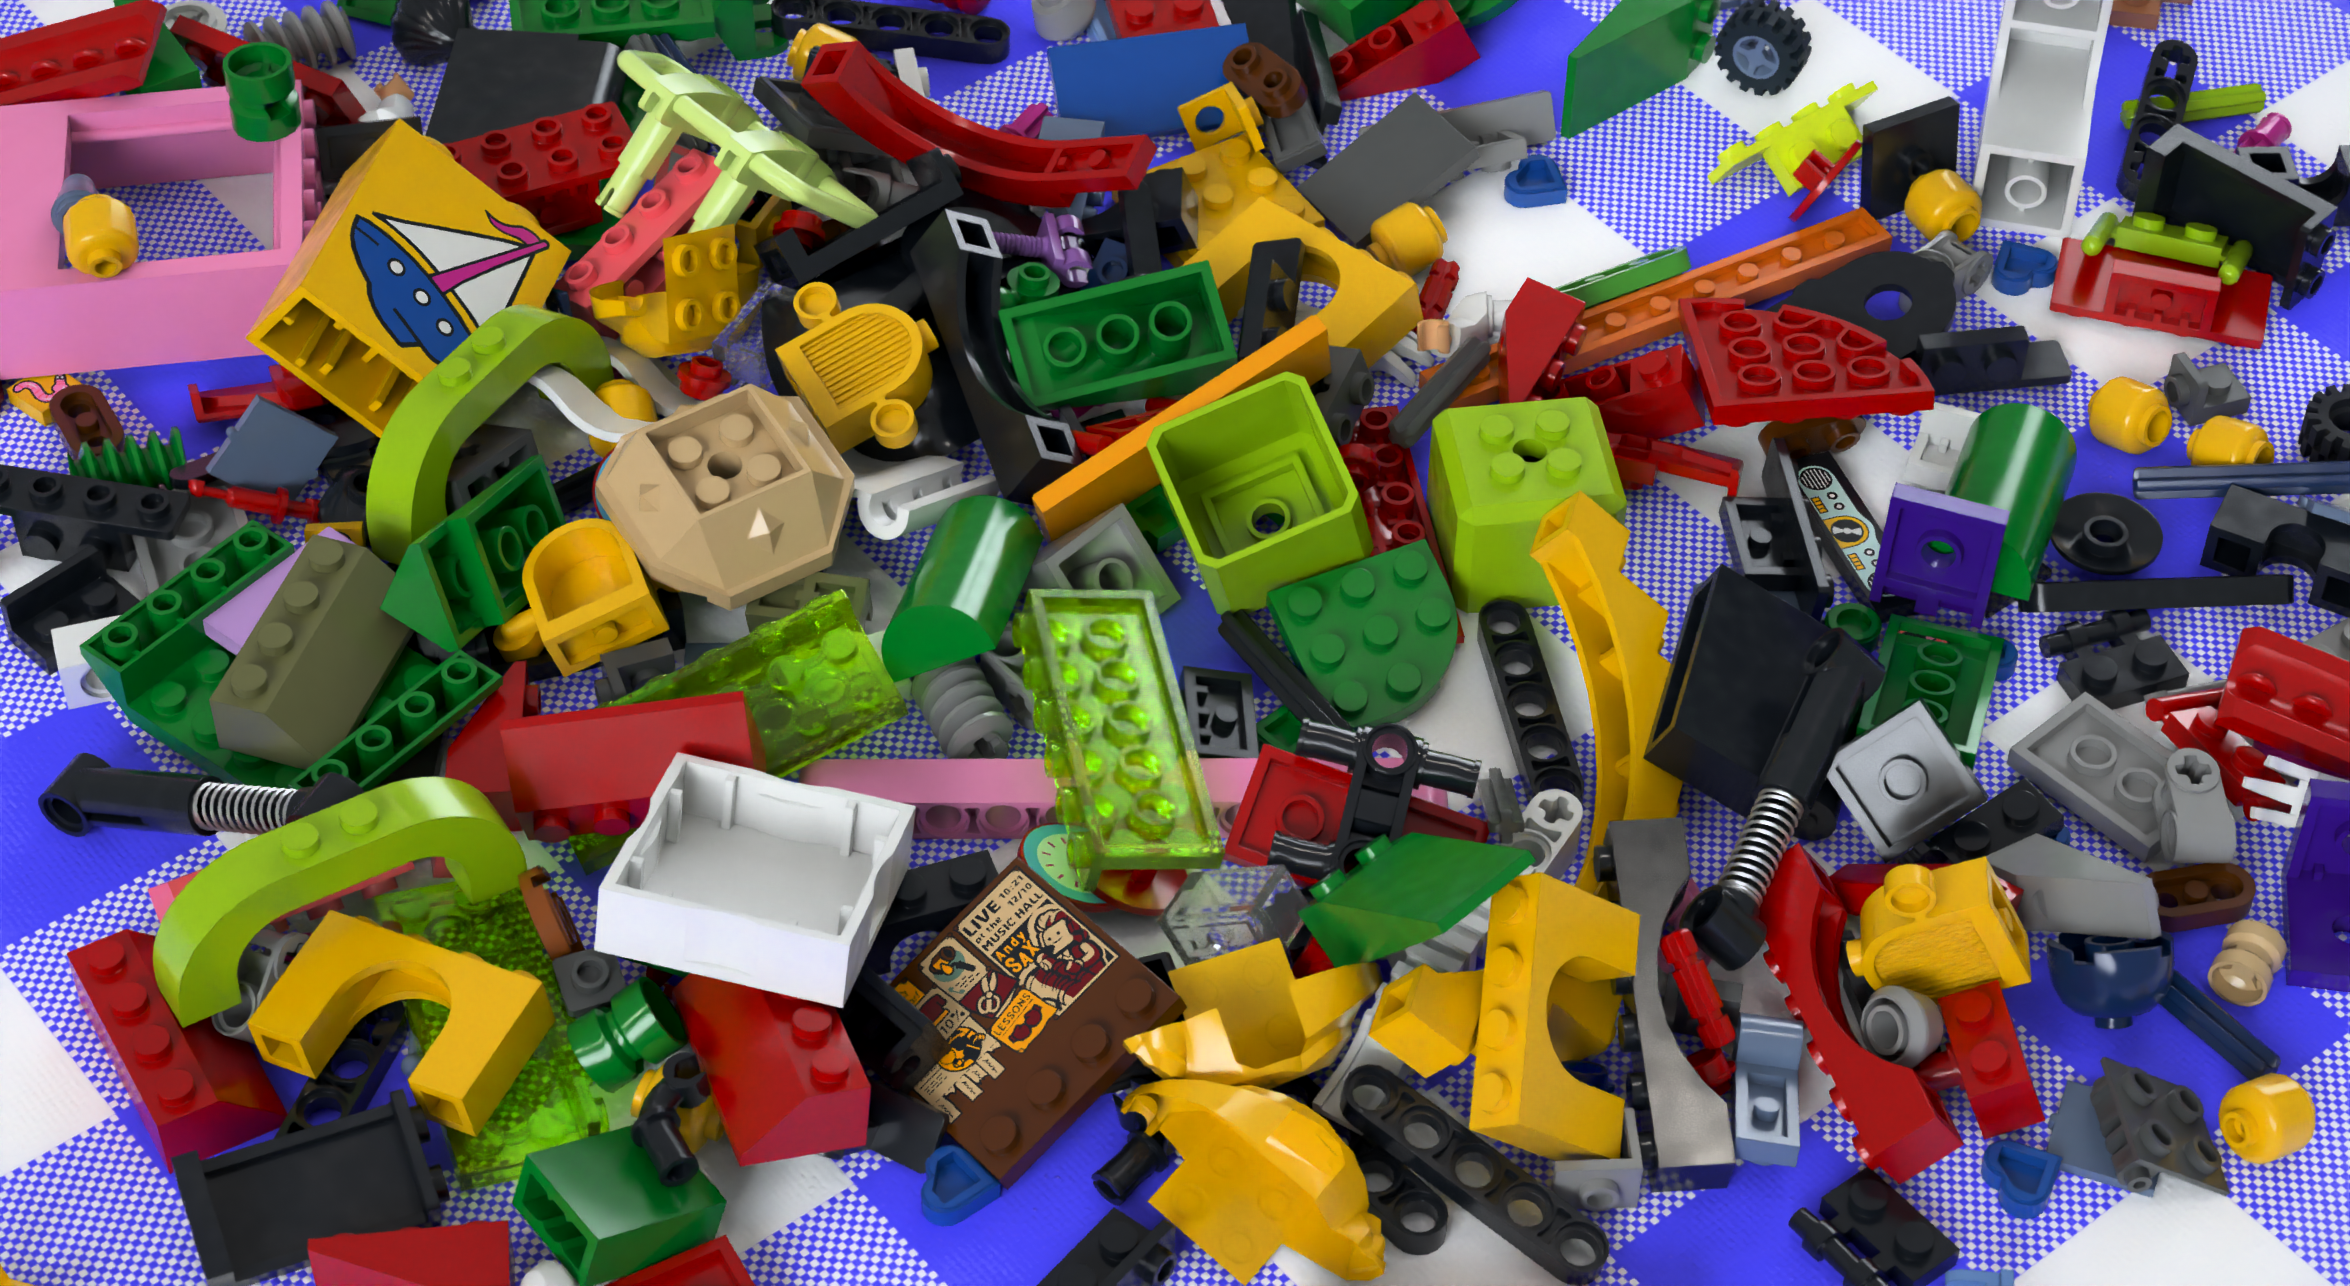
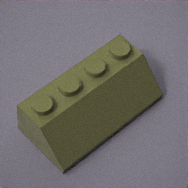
M315 534L311 536L209 699L219 747L306 770L357 730L415 632L380 609L396 573L367 547Z

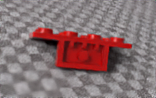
M609 101L602 104H590L583 109L552 117H541L533 122L503 130H491L483 135L442 144L451 152L458 164L506 201L527 209L537 219L540 227L551 236L603 222L602 208L595 202L597 196L600 195L598 181L610 178L620 164L618 158L633 133L615 102Z
M2069 237L2063 238L2049 305L2051 311L2065 313L2074 317H2086L2119 323L2128 327L2162 331L2182 337L2189 336L2216 341L2231 346H2243L2253 349H2260L2262 347L2273 279L2270 274L2243 270L2235 284L2226 285L2221 282L2222 278L2218 277V272L2222 265L2217 269L2122 249L2107 244L2099 254L2089 256L2082 251L2081 243L2083 240Z

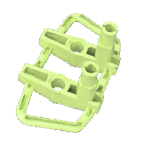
M624 50L618 54L617 64L619 68L645 89L638 106L647 113L619 156L618 161L620 164L601 194L595 199V202L610 214L621 219L627 214L626 212L647 179L652 180L678 138L684 132L720 146L721 149L714 160V165L722 170L693 216L695 221L687 233L734 224L735 226L758 190L787 201L797 202L855 229L879 217L873 209L838 182L834 172L819 159V155L813 149L786 132H776L766 127L759 115L744 102V98L728 85L710 75L692 73L678 62L660 53Z

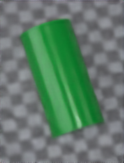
M2024 403L1997 405L1984 411L1975 419L1969 429L1944 494L2010 511L1991 592L2029 601L2075 470L2077 449L2071 432L2061 420L2042 408ZM1942 541L1927 543L1933 551L1941 554L1955 552L1950 545Z
M977 495L957 501L942 515L882 639V660L893 683L997 648L1044 539L1036 522L1025 510L1015 503L1000 497Z

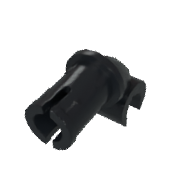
M690 1052L675 1054L667 1060L662 1071L664 1078L646 1096L638 1119L630 1129V1137L636 1146L646 1150L658 1172L662 1185L667 1187H676L688 1182L699 1170L698 1160L691 1153L679 1130L681 1119L676 1112L678 1107L687 1109L698 1107L711 1094L706 1071L700 1073L696 1053Z
M1129 1078L1132 1091L1141 1085L1151 1083L1144 1078ZM1112 1094L1120 1126L1130 1132L1127 1135L1128 1143L1111 1160L1107 1161L1091 1176V1179L1095 1180L1093 1185L1104 1199L1115 1206H1120L1146 1178L1154 1172H1163L1169 1166V1160L1166 1155L1168 1139L1160 1130L1152 1136L1145 1133L1147 1129L1145 1117L1138 1112H1129L1124 1115L1120 1111L1124 1101L1115 1094Z

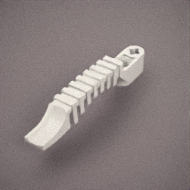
M1548 789L1539 792L1532 798L1522 812L1525 824L1524 832L1513 833V843L1499 844V846L1529 850L1536 859V862L1518 876L1543 872L1560 880L1577 854L1583 819L1582 804L1577 797L1567 791ZM1491 897L1444 934L1408 947L1406 949L1405 961H1397L1391 970L1390 982L1388 984L1424 963L1437 973L1474 971L1477 956L1483 960L1486 955ZM1385 982L1376 991L1375 1003L1372 1008H1367L1364 1012L1357 1033L1341 1063L1313 1100L1312 1110L1360 1135H1363V1133L1343 1117L1340 1109V1095L1348 1074L1359 1066L1367 1064L1380 1065L1404 1081L1412 1070L1410 1066L1368 1035L1383 989L1388 985ZM1374 1085L1359 1086L1352 1093L1359 1106L1368 1110L1381 1109L1388 1103L1385 1093Z

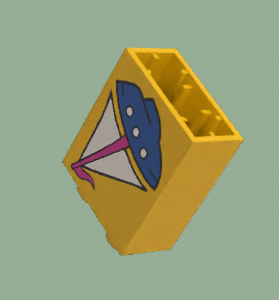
M399 118L344 173L245 339L381 439L391 416L406 395L487 319L500 310L518 304H528L542 308L572 251L542 229L531 212L518 204L506 201L458 164L451 152L442 143L431 137L421 135Z

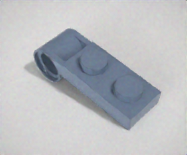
M1739 1012L1737 1030H1735L1736 1038L1733 1041L1732 1061L1736 1064V1071L1732 1074L1731 1132L1735 1158L1748 1160L1762 1166L1775 1164L1796 1167L1800 1151L1798 1069L1802 1053L1804 1023L1799 1020Z

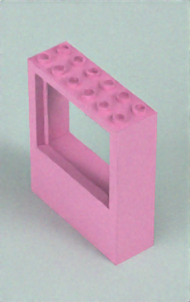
M301 79L295 80V90L298 93L301 110V125L287 137L272 142L249 141L237 135L232 125L229 108L230 96L226 91V86L0 106V380L267 355L245 338L323 210L322 203L325 202L318 143L315 136V128L317 127L314 99L304 100ZM273 173L272 250L134 262L129 268L123 269L117 275L109 278H99L92 274H84L76 268L64 269V235L53 225L51 209L64 180L70 175L84 174L92 179L96 189Z

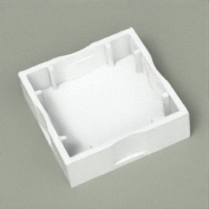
M677 752L650 798V808L646 819L627 838L599 887L594 950L843 1008L909 868L916 806L834 787L796 783L759 770Z

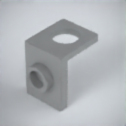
M1624 1108L1620 1159L1555 1161L1551 1191L1575 1209L1600 1212L1611 1208H1637L1643 1163L1634 1108Z

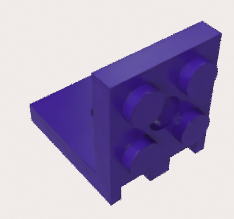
M1896 482L1889 504L1869 600L1880 603L1883 592L1916 601L1913 612L1936 617L1939 607L1972 615L1970 626L1981 629L1992 594L1991 589L2010 511ZM1942 541L1950 545L1955 552L1941 554L1933 551L1927 543Z
M2310 778L2281 872L2283 931L2287 946L2285 956L2286 985L2350 992V943L2340 940L2334 934L2336 932L2350 933L2349 782Z

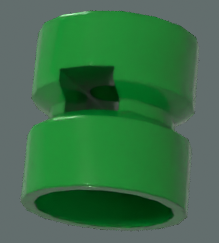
M252 42L238 46L225 56L222 68L226 91L230 96L229 108L232 125L237 135L249 141L272 142L285 138L295 132L301 125V110L298 93L295 90L296 79L292 55L288 49L276 43Z
M641 976L611 997V1009L605 1006L600 1009L593 1008L567 1026V1036L578 1061L591 1079L608 1093L618 1091L644 1072V1060L657 1065L685 1047L688 1043L687 1035L676 1008L660 987L645 976Z

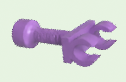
M1044 212L1036 237L993 232L1001 253L1041 258L1042 264L1053 271L1059 277L1062 284L1067 287L1078 288L1089 283L1086 270H1069L1074 266L1093 269L1089 253L1080 249L1076 236H1061L1067 232L1085 235L1082 222L1078 217L1066 214L1055 218L1054 213Z

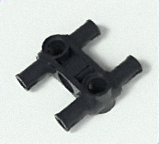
M1304 717L1295 755H1303L1348 766L1347 773L1353 774L1337 840L1330 839L1329 845L1283 834L1281 831L1275 830L1266 869H1275L1319 881L1339 868L1346 875L1344 867L1350 862L1358 861L1354 855L1365 845L1383 834L1387 836L1389 841L1401 837L1412 789L1418 790L1419 785H1424L1467 796L1466 798L1473 799L1482 761L1477 759L1475 761L1428 749L1430 743L1424 742V738L1414 736L1406 727L1397 723H1384L1378 726L1365 724L1364 727L1358 725L1357 731ZM1381 748H1391L1402 756L1404 763L1395 768H1386L1375 761L1372 753Z

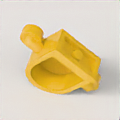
M812 282L800 288L794 297V308L800 323L809 331L775 349L785 376L798 397H800L839 454L846 452L874 435L876 440L886 448L898 449L910 444L918 433V422L914 411L923 403L932 384L933 372L928 353L939 347L927 322L923 318L914 322L902 310L878 303L862 304L841 312V305L836 292L830 285L823 282Z
M599 518L576 520L553 530L533 548L525 562L522 574L524 590L531 608L514 615L505 624L498 625L493 634V643L507 663L536 657L545 646L565 678L600 662V654L637 645L669 630L670 627L656 591L658 588H663L668 592L681 591L649 578L639 563L634 550L621 536L612 521Z
M1986 856L1931 871L1926 867L1916 864H1905L1891 869L1884 878V885L1874 891L1862 906L1860 913L1861 938L1847 941L1846 944L1849 964L1856 977L1864 976L1868 984L1875 991L1883 986L1899 985L1926 995L1936 1005H1939L1938 998L1995 980L1999 981L2001 989L2032 982L2028 934Z

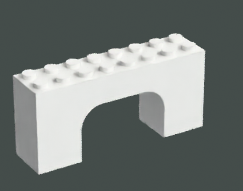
M2004 0L1984 103L1972 188L1982 200V215L1979 226L2062 239L2070 238L2087 160L2098 74L2114 0Z

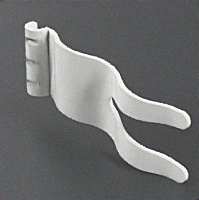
M601 336L608 350L611 365L626 380L649 391L654 400L656 412L664 417L672 415L681 404L696 405L703 402L689 397L677 389L648 357L640 355L613 338ZM551 364L539 369L527 381L547 395L571 423L598 439L618 443L621 436L654 423L621 417L611 407L602 402L578 378L562 368ZM853 448L840 454L855 475L852 498H858L857 508L860 520L870 534L882 540L895 539L937 524L946 510L961 499L977 495L997 496L999 492L996 477L991 474L963 483L961 472L964 463L945 456L928 455L902 462H885L867 457Z

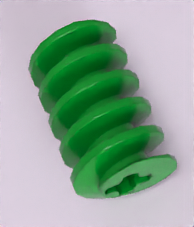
M177 426L171 427L168 444L164 445L155 430H151L148 432L145 448H140L133 435L127 434L122 452L117 451L110 438H103L101 454L95 456L87 441L81 442L78 459L73 460L67 452L70 475L158 489L163 484L166 490L175 489L170 484V471L187 463L182 435Z

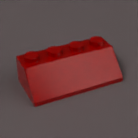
M744 691L500 720V732L514 812L529 841L539 840L546 843H556L574 835L599 833L615 836L624 834L632 828H639L649 812L650 798L677 752L766 773L765 746Z
M125 929L66 954L80 1003L169 1174L174 1173L171 1157L197 1150L199 1159L202 1161L280 1128L288 1113L250 1044L219 1033L212 1023L211 1016L182 1028L156 983L153 966V947L156 936Z
M689 973L672 989L673 1004L693 1053H696L701 1072L706 1071L711 1090L710 1095L740 1167L866 1145L871 1086L835 1006L694 973Z

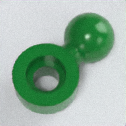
M1036 262L1025 263L1013 268L1007 275L1006 288L1000 286V310L1057 297L1060 288L1059 277L1045 265Z

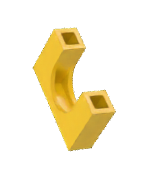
M1263 196L1258 198L1182 265L1185 266L1209 260L1227 323L1229 324L1238 316V311L1245 304L1253 245L1257 242L1300 238L1305 244L1301 281L1321 283L1337 291L1332 300L1316 314L1327 328L1329 345L1360 349L1368 369L1414 329L1419 321L1423 320L1419 288L1407 273L1394 271L1378 262L1368 251L1355 249L1338 239L1329 229L1325 227L1318 228L1299 217L1290 207H1281Z
M1543 872L1517 876L1491 896L1469 1130L1553 1161L1620 1159L1625 1099L1578 1081L1563 1067L1554 1051L1549 1036L1547 1000L1551 983L1557 971L1584 982L1635 976L1640 914Z
M330 909L248 1020L247 1025L263 1061L316 1079L352 1028L373 1010L388 1003L405 999H424L444 1005L450 1009L448 1020L407 1081L417 1105H421L427 1120L477 1137L556 1019L543 982L527 971L514 970L512 972L489 964L474 953L463 951L459 954L436 946L421 935L414 933L404 935L383 928L368 917L359 915L354 918Z

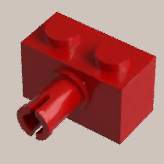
M1995 980L1938 998L1950 1042L1945 1043L1947 1050L1929 1055L1912 1069L1935 1092L1959 1086L1961 1091L1966 1090L1984 1140L2046 1121L1999 981Z

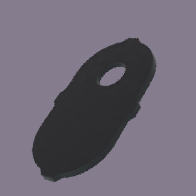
M1901 251L1877 252L1857 258L1821 279H1808L1795 287L1793 295L1764 311L1778 312L1783 304L1837 317L1887 340V351L1900 360L1912 359L1915 357L1918 335L1945 333L1951 328L1956 315V293L1953 286L1955 274L1944 262L1931 261L1916 254ZM1883 291L1901 292L1909 297L1912 302L1910 310L1902 317L1894 320L1876 319L1868 314L1865 306L1872 296Z

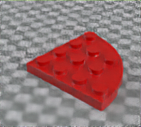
M1678 299L1679 322L1713 425L1743 427L1753 422L1767 421L1799 423L1805 419L1824 417L1849 420L1867 414L1889 413L1905 416L1915 411L1934 410L1935 390L1920 367L1911 358L1900 360L1888 352L1887 340L1860 326L1824 313L1783 304L1778 312L1745 309L1746 299Z

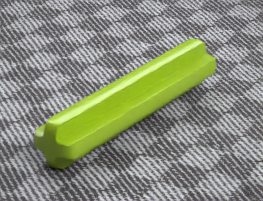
M2258 83L2192 91L2189 94L2182 123L2259 113L2264 109L2266 93L2263 91L2261 84ZM2164 95L2150 97L2151 102L2159 108L2171 109L2175 107L2173 101ZM2138 99L2126 100L2121 104L2120 121L2123 122L2127 130H2130Z

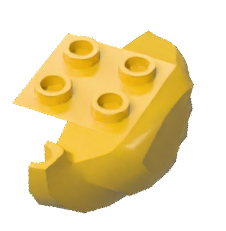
M734 224L663 238L665 292L636 295V297L624 296V283L622 280L601 284L589 290L594 319L618 332L621 343L640 355L648 358L695 353L722 347L729 344L736 337L755 306L760 267L749 263L736 262L738 250L735 243Z
M1276 938L1169 971L1168 975L1174 991L1181 996L1188 1007L1183 1012L1185 1021L1165 1025L1123 1041V1046L1129 1054H1135L1144 1066L1151 1068L1156 1075L1164 1080H1206L1230 1086L1253 1085L1264 1089H1271L1335 1063L1352 1036V1023L1361 1005L1374 995L1383 983L1380 965L1375 962L1346 965L1295 980L1281 940Z
M1167 1079L1141 1085L1126 1096L1120 1111L1124 1115L1129 1112L1142 1114L1147 1121L1145 1133L1152 1136L1160 1130L1184 1159L1148 1202L1244 1286L1249 1283L1281 1244L1286 1245L1347 1281H1371L1384 1274L1386 1262L1384 1261L1386 1243L1385 1238L1381 1235V1219L1368 1213L1369 1198L1366 1180L1354 1152L1342 1141L1329 1122L1308 1106L1283 1093L1253 1085L1230 1086L1206 1080Z

